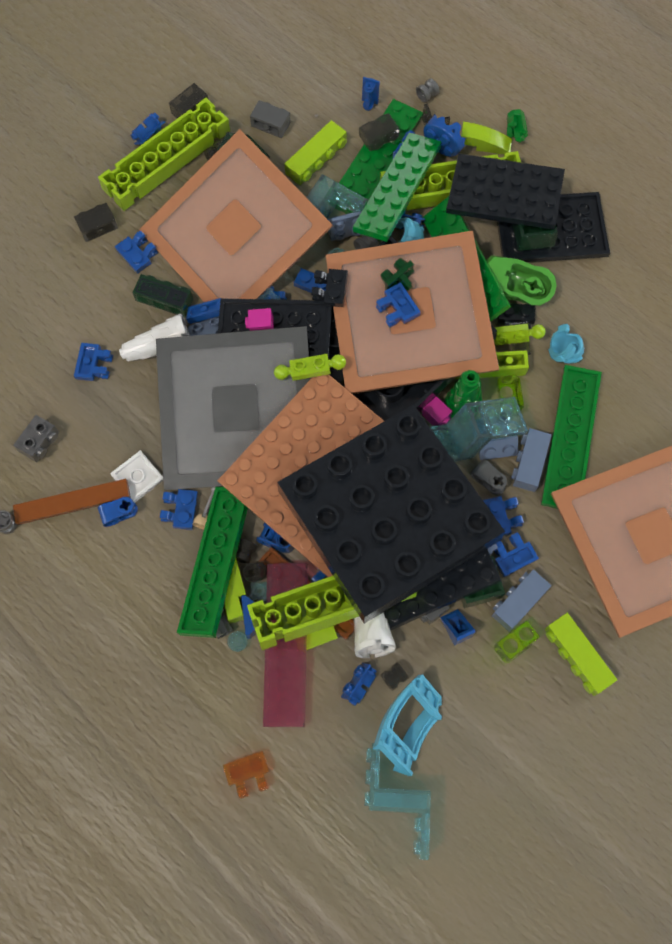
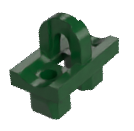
M399 258L394 263V268L397 270L396 273L392 274L388 269L381 273V280L385 284V290L400 282L406 291L412 289V283L408 279L414 273V263L411 260L407 263L404 259Z

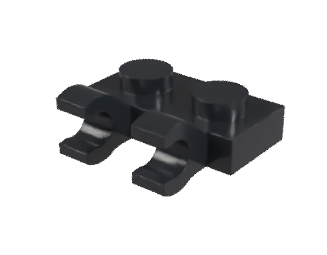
M329 269L328 274L315 270V283L327 285L326 290L312 287V300H324L325 306L343 307L348 270Z
M510 304L511 307L498 316V322L503 323V326L519 323L528 324V329H531V324L535 323V306Z

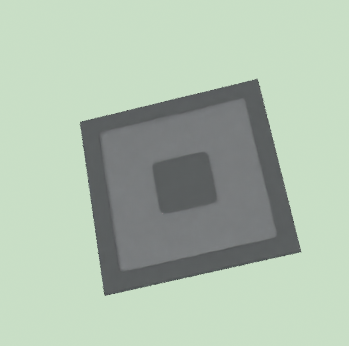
M307 326L156 339L164 490L222 486L217 480L310 380V378L293 381L291 375H288L284 380H279L274 376L276 366L285 365L290 367L289 360L309 357Z

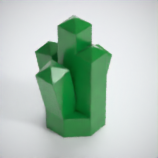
M515 109L507 114V136L510 138L515 136V141L521 143L528 136L524 112L521 109Z

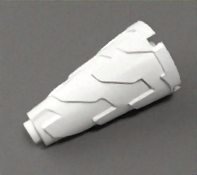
M178 314L166 319L165 322L152 327L151 330L139 334L134 339L122 344V348L119 349L122 359L133 361L157 356L156 339L190 336L183 315Z
M384 612L365 624L360 617L354 618V649L357 657L370 658L369 654H375V658L395 651V641Z

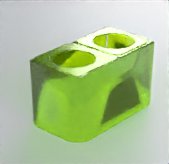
M517 375L500 376L496 384L500 415L518 417L524 408L520 378ZM502 387H510L513 395L510 398H503L500 395ZM510 403L515 406L516 410L503 411V406Z
M527 620L512 630L513 633H508L495 643L494 650L503 662L510 663L534 645L540 638ZM527 627L533 634V638L530 641H524L520 638L519 631L521 628ZM507 639H513L517 642L518 648L516 652L508 653L504 650L503 644Z

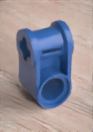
M122 497L98 506V511L103 526L109 527L134 517L137 514L138 507L131 498Z
M264 522V529L260 537L256 538V541L282 553L292 552L294 547L290 544L286 546L281 545L284 539Z

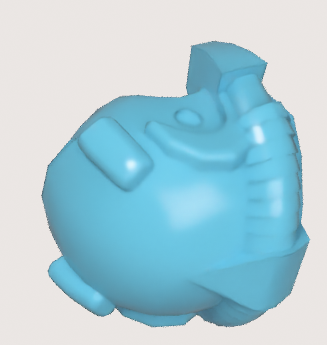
M408 217L400 218L396 228L401 229L405 227V232L398 243L424 239L423 226L420 227L418 222Z
M568 324L560 325L558 330L553 333L550 348L548 349L550 357L554 361L567 364L581 361L585 349L583 340L578 334H569L570 328Z

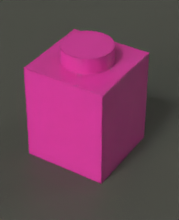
M271 308L248 310V317H245L246 329L249 328L250 331L274 329Z
M437 396L423 408L422 416L437 430L442 426L446 427L452 420V410Z

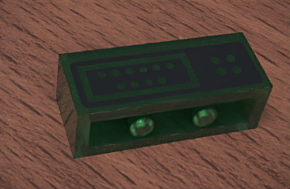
M141 274L132 292L135 301L176 315L182 314L184 318L187 315L188 307L191 306L194 300L192 292L187 287H178L169 281L157 280L151 275Z

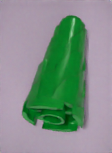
M468 370L463 372L458 382L455 383L454 387L450 389L445 397L444 404L452 410V420L466 423L474 420L480 413L482 407L481 381L478 373Z

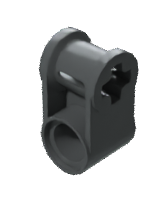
M483 459L470 472L471 477L492 494L500 495L504 492L507 478L488 460Z

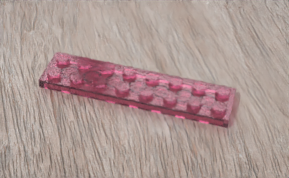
M267 564L266 604L272 602V596L307 585L308 564ZM307 635L288 642L281 638L276 640V646L265 649L263 727H305Z

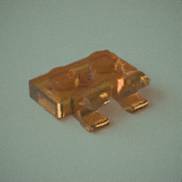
M263 751L223 765L229 786L236 785L240 799L248 797L244 784L246 780L256 778L260 792L268 789L264 774L268 773L269 769Z

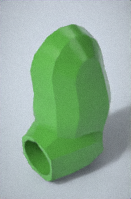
M493 255L486 260L507 300H517L531 306H540L550 301L554 296L557 285L555 276L549 269L515 258Z

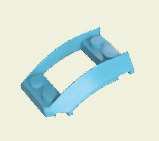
M424 675L416 676L390 705L381 721L373 749H380L394 764L393 771L407 776H412L413 774L411 770L412 761L417 760L420 747L429 730L437 720H442V715L438 709L439 706H442V697ZM413 695L424 710L415 719L403 740H401L393 731V727L401 709Z

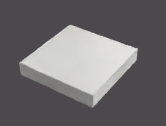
M141 450L110 473L115 481L128 480L130 496L134 503L163 481V476Z

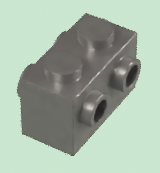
M35 415L13 446L18 452L37 463L39 459L45 456L50 444L56 441L59 431L55 425Z

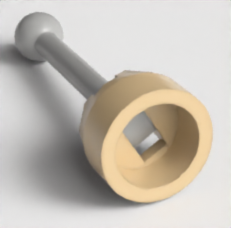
M211 487L212 492L203 514H198L192 523L199 529L204 530L208 517L207 512L212 502L215 487Z

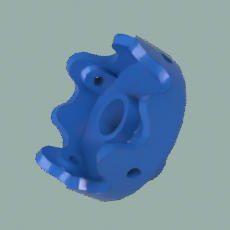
M434 114L424 127L425 137L442 142L439 153L444 156H457L465 146V138L460 136L461 125L458 122L447 125L445 124V117L437 118Z

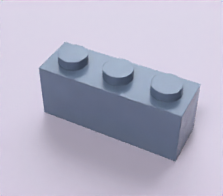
M529 428L527 434L523 433L520 443L523 445V449L518 451L516 462H519L518 467L513 469L511 479H514L513 486L532 492L536 491L552 434Z
M532 570L530 574L525 572L518 580L521 584L517 588L512 586L505 594L508 598L504 602L500 600L493 607L495 612L492 617L509 632L552 586L535 570Z

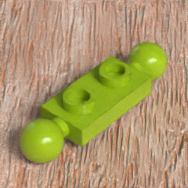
M528 324L494 327L497 330L494 344L504 345L530 342L529 336L541 339L545 336L546 330L540 324L534 325L532 329H528Z
M328 354L289 360L290 367L285 365L276 366L274 376L279 380H284L288 375H291L292 380L295 381L331 374V367L336 370L343 369L346 366V359L343 355L337 354L329 360Z

